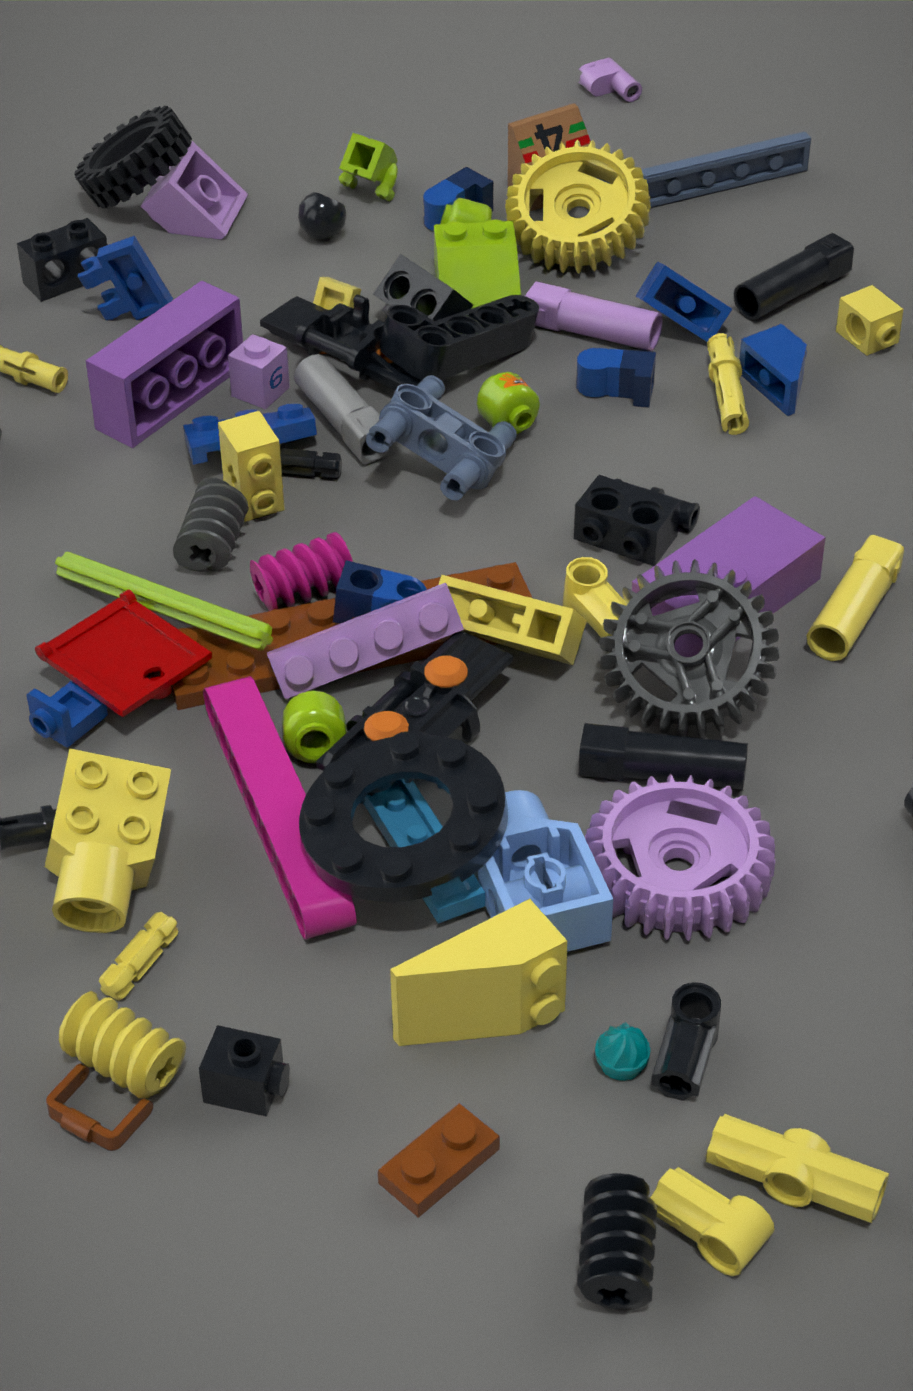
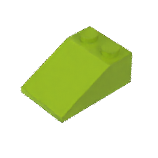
M497 219L479 223L453 221L434 225V265L436 278L474 304L472 308L506 296L521 295L517 243L513 221Z

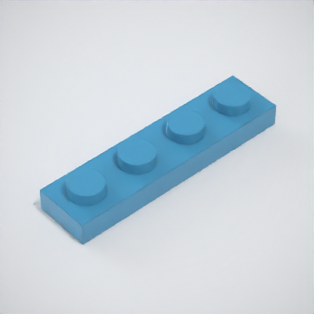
M399 779L389 789L375 793L373 796L368 794L365 796L364 805L390 847H406L423 842L439 832L443 827L413 780L409 784L405 783L404 779ZM474 874L463 882L456 877L444 884L431 888L432 896L422 898L438 924L485 906V891Z

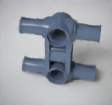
M427 376L417 386L411 384L399 385L391 401L381 410L379 421L369 429L370 432L366 436L368 446L376 452L383 453L397 441L447 473L441 482L440 489L451 500L461 499L470 488L477 490L486 488L495 471L503 464L506 456L505 451L516 439L517 432L510 423L503 421L495 424L487 432L439 401L444 394L445 386L438 377Z

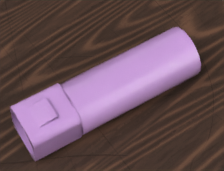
M537 281L525 295V297L534 300L539 306L535 323L537 327L554 331H569L648 351L655 349L660 338L663 318L659 312L573 293L570 289Z

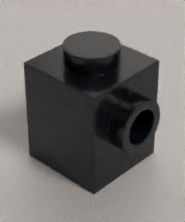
M217 1025L199 1066L203 1103L267 1117L274 1097L283 1096L289 1080L290 1065L283 1062L281 1039Z

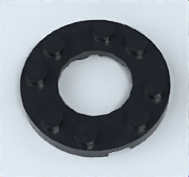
M401 732L393 737L380 739L358 747L338 760L329 763L314 781L304 798L300 810L299 830L305 853L315 866L317 874L333 888L347 895L369 901H411L432 896L431 888L444 884L456 877L463 882L481 869L495 853L503 839L508 822V805L501 776L491 761L481 752L461 740L437 735ZM399 779H404L405 783L409 784L413 779H424L436 783L439 789H444L451 795L453 806L450 818L439 832L420 843L406 847H381L365 841L354 830L352 824L356 807L359 804H364L365 796L368 793L385 791Z

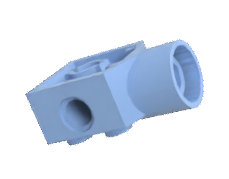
M524 790L505 792L508 805V822L505 834L495 853L478 870V882L485 891V906L490 918L531 899L567 939V952L611 941L613 897L579 824L550 820L540 798L532 792Z

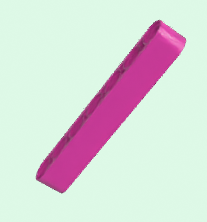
M249 676L204 688V702L210 723L302 937L306 940L355 926L356 912L352 897L326 883L317 874L315 866L305 853L300 836L299 817L306 794L255 681Z

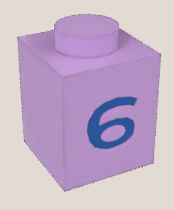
M252 334L228 355L232 397L266 410L290 388L287 347Z

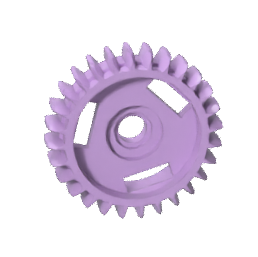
M670 774L667 782L658 783L653 776H650L646 787H641L634 781L629 785L628 794L621 790H615L612 802L602 801L599 813L592 815L590 828L587 829L585 835L587 844L613 897L612 917L624 913V921L627 928L639 922L644 924L643 931L645 935H648L653 928L661 929L664 931L666 940L670 937L672 931L684 932L687 941L691 939L693 931L701 930L707 938H710L714 926H718L724 932H729L733 920L739 923H746L749 911H759L762 899L768 896L772 877H774L776 861L774 859V838L770 836V824L765 820L761 821L760 809L757 807L748 808L747 796L743 795L733 799L730 786H726L718 791L713 789L714 783L712 779H709L705 785L694 783L692 775L689 776L687 782H675L672 774ZM617 848H623L624 853L632 855L638 877L627 870L619 861L615 852ZM673 858H682L689 861L692 866L687 870L677 871L667 867L665 862ZM729 877L721 883L710 886L720 878Z

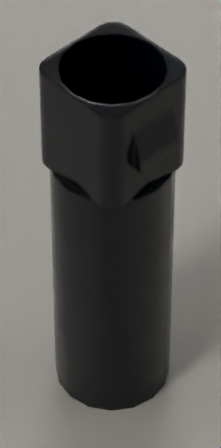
M830 233L807 245L803 251L739 284L733 293L737 309L745 318L756 320L821 284H828L852 270L854 247L850 242L835 233Z
M585 723L579 750V776L624 781V778L648 780L650 776H653L657 782H667L668 776L672 774L675 782H687L689 776L692 775L695 784L705 785L709 779H712L714 783L713 788L723 789L726 786H730L732 790L743 791L748 743L629 731L628 727Z

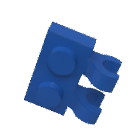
M135 236L101 247L98 250L97 256L87 258L81 262L85 271L79 273L78 278L85 289L94 288L109 280L115 286V288H110L101 293L105 303L98 305V309L105 320L114 319L129 311L136 320L154 314L173 300L172 295Z

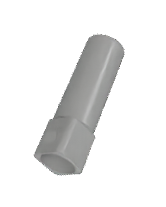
M319 354L310 355L298 364L294 375L296 384L343 437L344 443L363 464L388 457L393 453V444L383 453L376 452L368 446L366 436L370 432L369 429L379 421L380 414L374 407L369 406L325 356Z

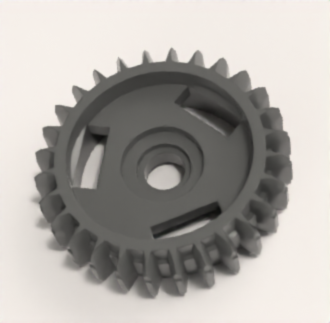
M696 559L692 561L690 572H682L678 561L675 560L672 566V574L667 576L656 565L654 567L655 581L649 583L648 580L639 574L637 581L640 591L635 593L629 588L623 587L622 593L627 605L616 602L611 603V611L618 620L604 619L603 621L605 632L613 635L600 637L599 639L600 648L603 651L611 652L600 656L601 667L603 669H613L605 674V682L608 687L620 685L613 691V696L617 703L630 699L626 705L627 715L633 717L639 711H644L642 725L645 728H648L657 718L660 720L661 734H667L671 724H678L680 736L686 737L689 726L696 725L700 737L704 738L706 737V724L713 722L718 731L723 733L725 731L724 717L729 715L737 724H740L742 722L739 708L741 705L753 712L757 709V702L752 693L754 692L765 697L769 693L768 684L761 678L775 679L776 677L775 666L767 663L778 661L779 659L778 647L770 646V644L778 642L777 628H766L773 624L774 615L771 610L759 612L765 605L762 594L748 599L752 591V585L749 580L737 588L734 587L736 573L733 569L723 579L718 578V568L715 562L711 564L707 574L700 573L699 564ZM686 595L698 596L699 602L655 616L652 615L651 608L665 600ZM684 634H694L702 640L703 647L697 655L683 657L674 648L676 640ZM736 637L751 639L753 643L747 669L742 678L736 682L727 680ZM644 666L676 696L671 702L657 698L645 690L633 675Z

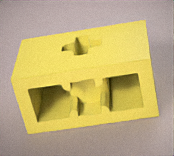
M260 410L218 422L223 481L239 490L247 499L249 509L244 522L285 510L280 443Z

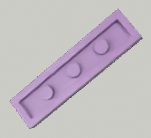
M443 583L269 651L267 656L286 700L462 631L464 627L446 583Z

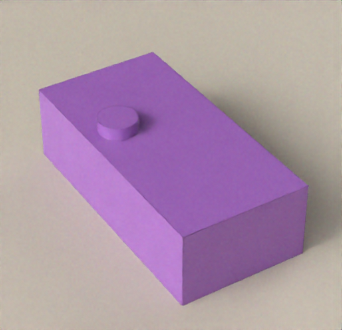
M201 280L85 360L95 429L134 448L230 378L228 355L243 343L239 297Z
M754 496L656 565L667 576L672 574V566L675 560L678 561L682 572H690L692 561L696 559L699 564L700 573L707 574L711 564L715 562L718 568V578L723 579L733 569L736 573L734 587L737 588L749 580L752 585V591L748 599L762 594L765 605L759 612L771 610L774 614L820 580L826 537ZM655 566L642 574L649 583L655 581ZM637 578L632 581V591L635 593L640 591ZM697 595L674 597L651 608V612L655 616L697 603L699 599ZM684 634L676 640L674 648L683 657H693L701 651L703 642L697 635Z

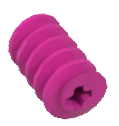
M337 532L328 534L325 540L319 537L312 539L309 546L304 543L297 544L293 547L292 552L285 548L277 551L275 558L269 554L263 555L259 558L258 564L251 560L250 573L260 600L269 611L278 610L277 598L281 597L287 607H293L295 604V592L299 593L305 603L311 601V587L315 586L322 597L328 595L327 581L331 580L335 588H337L346 560L352 562L353 560L343 538Z

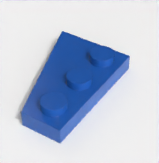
M286 404L278 407V412L262 414L279 439L280 444L317 435L315 417L309 407L303 408L301 404ZM243 410L237 412L235 414V417L256 412L259 410ZM201 416L193 419V424L183 425L185 443L193 465L208 462L207 453L221 452L218 422L228 419L218 420L217 416Z

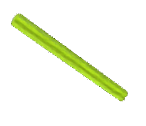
M69 551L55 560V565L58 566L56 573L61 578L115 598H119L121 593L129 589L135 594L137 602L149 610L258 651L264 650L273 641L271 636L272 627L260 620Z

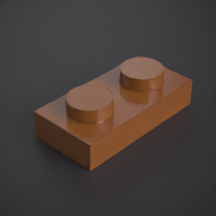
M459 1103L378 1169V1184L419 1218L500 1150V1136Z

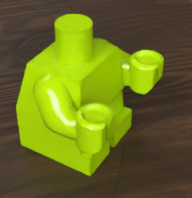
M352 133L339 169L344 171L339 176V182L345 187L354 189L358 184L356 176L376 182V180L380 181V185L375 189V193L379 198L390 202L394 198L393 187L398 174V167L396 165L398 159L394 149L383 142Z

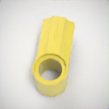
M591 557L576 558L566 567L563 606L577 611L587 620L600 637L613 636L605 632L603 621L604 619L618 620L611 611L610 606L612 602L625 606L627 603L607 582L608 570L602 562Z
M679 1167L675 1170L670 1168L661 1177L654 1193L650 1197L657 1205V1217L697 1242L698 1249L704 1259L712 1267L725 1275H739L775 1230L770 1215L756 1201L740 1195L730 1200Z

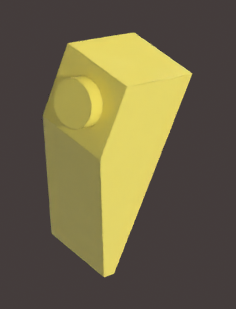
M441 575L438 585L447 584L464 627L463 631L529 654L570 665L574 664L587 622L577 611L572 608Z

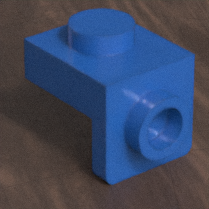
M72 681L51 697L35 688L26 695L30 711L29 721L34 730L42 737H50L67 748L108 715L105 704Z

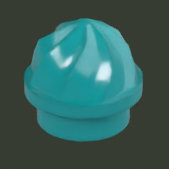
M626 1022L617 1027L610 1025L608 1030L601 1034L596 1041V1060L603 1072L615 1080L624 1081L637 1077L650 1059L651 1048L640 1028L631 1027Z

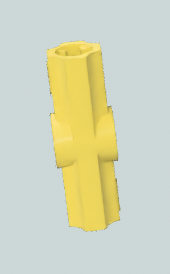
M727 1114L719 1117L713 1130L706 1156V1162L762 1182L766 1192L784 1205L804 1207L813 1201L870 1223L877 1216L889 1177L887 1172L832 1153L826 1141L809 1130L792 1128L785 1131L782 1135Z

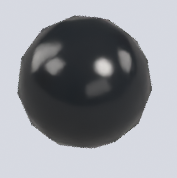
M312 192L299 205L298 218L300 227L312 238L330 239L337 235L345 226V205L320 193Z

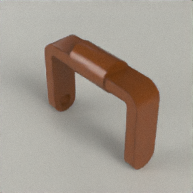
M79 1063L47 1096L48 1114L51 1119L60 1123L61 1128L86 1142H94L107 1150H117L122 1147L148 1118L153 1109V1102L146 1098L141 1099L116 1128L110 1131L101 1126V1123L73 1107L69 1108L64 1105L89 1075V1068Z

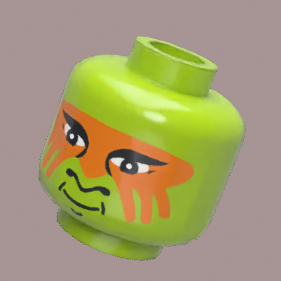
M512 372L498 373L489 377L482 384L476 402L479 413L492 427L499 422L505 421L515 428L517 434L528 429L533 424L540 408V401L536 392L518 374Z

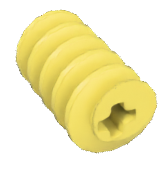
M93 991L82 995L71 1006L59 1030V1043L61 1049L71 1057H77L87 1067H94L100 1075L111 1077L112 1081L118 1086L128 1088L138 1098H149L167 1086L179 1070L186 1053V1044L180 1038L169 1040V1034L165 1029L159 1027L152 1030V1023L144 1017L135 1019V1013L128 1007L118 1009V1003L111 997L103 998L99 1001L97 994Z

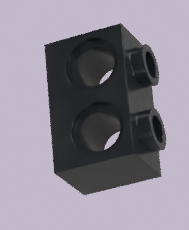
M89 218L71 221L66 226L46 233H38L30 239L18 242L17 249L23 284L40 302L83 287L78 278V274L85 271L81 262L87 258L97 256L99 248L107 246L106 235Z
M402 254L399 255L373 293V295L386 303L382 309L385 313L393 305H408L418 309L433 321L464 312L474 306V304L453 288Z
M599 474L575 504L574 539L655 566L678 536L680 501Z

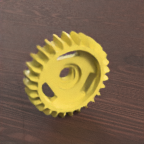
M576 140L574 147L566 148L561 142L560 148L557 151L553 152L546 147V156L542 158L533 154L532 165L521 164V174L513 175V185L507 189L508 199L506 200L505 208L507 221H513L517 245H520L523 255L531 253L534 263L544 259L548 270L555 263L560 264L562 273L565 272L568 266H575L578 274L581 272L582 266L590 265L595 272L598 262L604 261L610 267L612 264L611 256L616 255L624 259V247L635 249L636 238H643L644 227L649 224V212L651 209L648 183L643 178L642 169L635 167L632 157L624 159L621 149L611 154L608 143L601 149H597L593 140L588 147H581L578 140ZM539 195H543V221H533L529 215L531 206ZM578 206L589 210V213L582 218H573L568 214L572 208Z

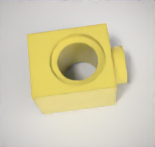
M873 285L840 298L836 332L868 356L899 343L903 308Z

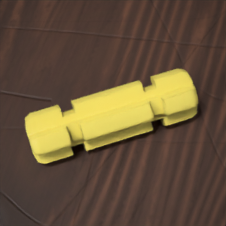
M163 912L155 913L144 925L147 931L140 930L115 959L118 965L111 964L100 976V990L106 996H111L115 1000L123 999L135 986L131 981H139L162 954L161 946L163 948L167 947L178 935L177 921L172 916H167Z

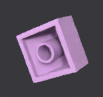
M192 141L191 146L187 148L188 152L186 155L179 157L181 161L176 166H170V172L167 175L157 177L156 180L158 182L152 186L140 207L168 233L221 240L228 233L248 193Z

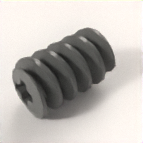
M204 478L198 483L173 546L174 558L180 566L193 571H212L222 569L228 565L232 556L231 553L236 545V540L240 534V529L244 523V518L249 509L248 501L243 493L229 485L226 481L218 478Z

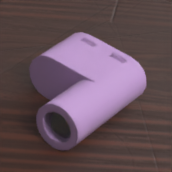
M611 58L594 61L579 68L582 72L579 83L594 96H602L616 91L626 101L633 102L642 93L641 84Z

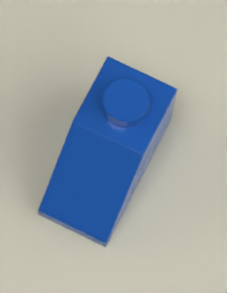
M656 262L635 295L706 342L713 335L717 334L732 311V308L660 262Z
M783 324L741 339L739 358L742 366L741 376L787 416L795 414L803 381L807 344Z

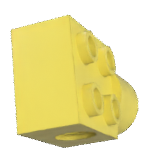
M69 748L44 866L59 877L52 907V913L58 921L76 930L96 933L113 932L125 925L131 891L147 887L153 867L171 769Z

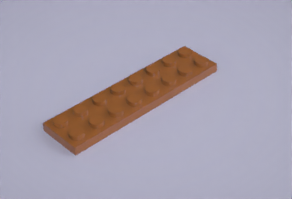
M516 562L448 575L449 577L533 598ZM441 577L421 582L428 590L438 586ZM335 598L248 615L251 618L268 623L272 627L271 636L273 641L271 645H267L262 651L196 627L180 628L179 630L211 651L212 659L171 685L177 710L205 705L203 689L206 687L249 676L255 681L260 693L281 689L267 652L338 625V623L333 622ZM453 634L355 673L427 659ZM477 637V638H479V639H481V640H483V641H485V642H487V643H489V644H491V645H496V644H498V643H495V642H492V641H489V640H486V639Z

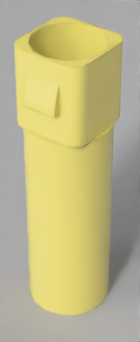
M870 535L861 549L854 554L851 566L807 633V643L817 656L830 661H838L847 656L892 583L897 581L904 555V547L901 544L876 535Z

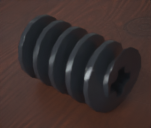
M622 1173L600 1175L590 1180L584 1190L585 1206L582 1215L583 1227L581 1229L580 1242L582 1247L579 1251L580 1268L578 1269L577 1285L584 1298L606 1308L635 1310L646 1306L652 1301L653 1288L649 1283L653 1280L654 1267L650 1262L654 1259L655 1246L652 1241L656 1236V1225L653 1221L657 1218V1205L653 1199L648 1197L650 1186L643 1178Z

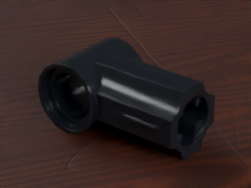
M691 982L683 984L676 989L672 996L671 1015L651 1080L652 1085L660 1089L666 1097L684 1101L688 1097L699 1095L711 1050L718 1040L721 998L716 990L704 983Z

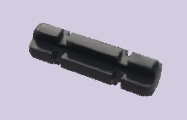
M282 448V452H280L282 474L316 477V473H321V478L336 479L340 476L342 459L338 453L323 452V456H318L317 451Z

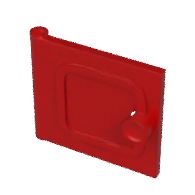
M129 589L121 593L119 598L49 642H43L35 647V652L42 661L51 665L121 717L126 716L150 699H163L171 694V685L212 659L211 651L137 602L135 594ZM160 671L161 676L150 679L145 678L151 672Z

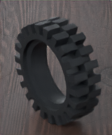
M158 106L152 111L149 109L144 111L139 118L137 115L130 118L127 125L122 123L116 127L117 131L115 133H108L103 137L104 142L96 143L92 147L93 152L86 153L82 158L84 161L78 164V170L75 171L74 175L96 207L107 208L109 205L113 207L118 205L120 201L124 203L130 200L133 193L136 196L144 192L145 186L148 184L153 186L157 183V177L167 175L170 172L169 167L176 166L181 161L179 157L186 155L188 152L187 148L191 146L192 137L171 107L163 106L161 108Z

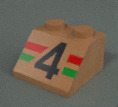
M575 103L508 123V187L513 185V175L521 174V164L532 165L533 154L541 158L546 156V147L554 152L559 150L561 142L566 148L574 147L576 140L580 142L581 147L589 146L591 140L579 108ZM539 195L535 199L530 211L543 208V195Z

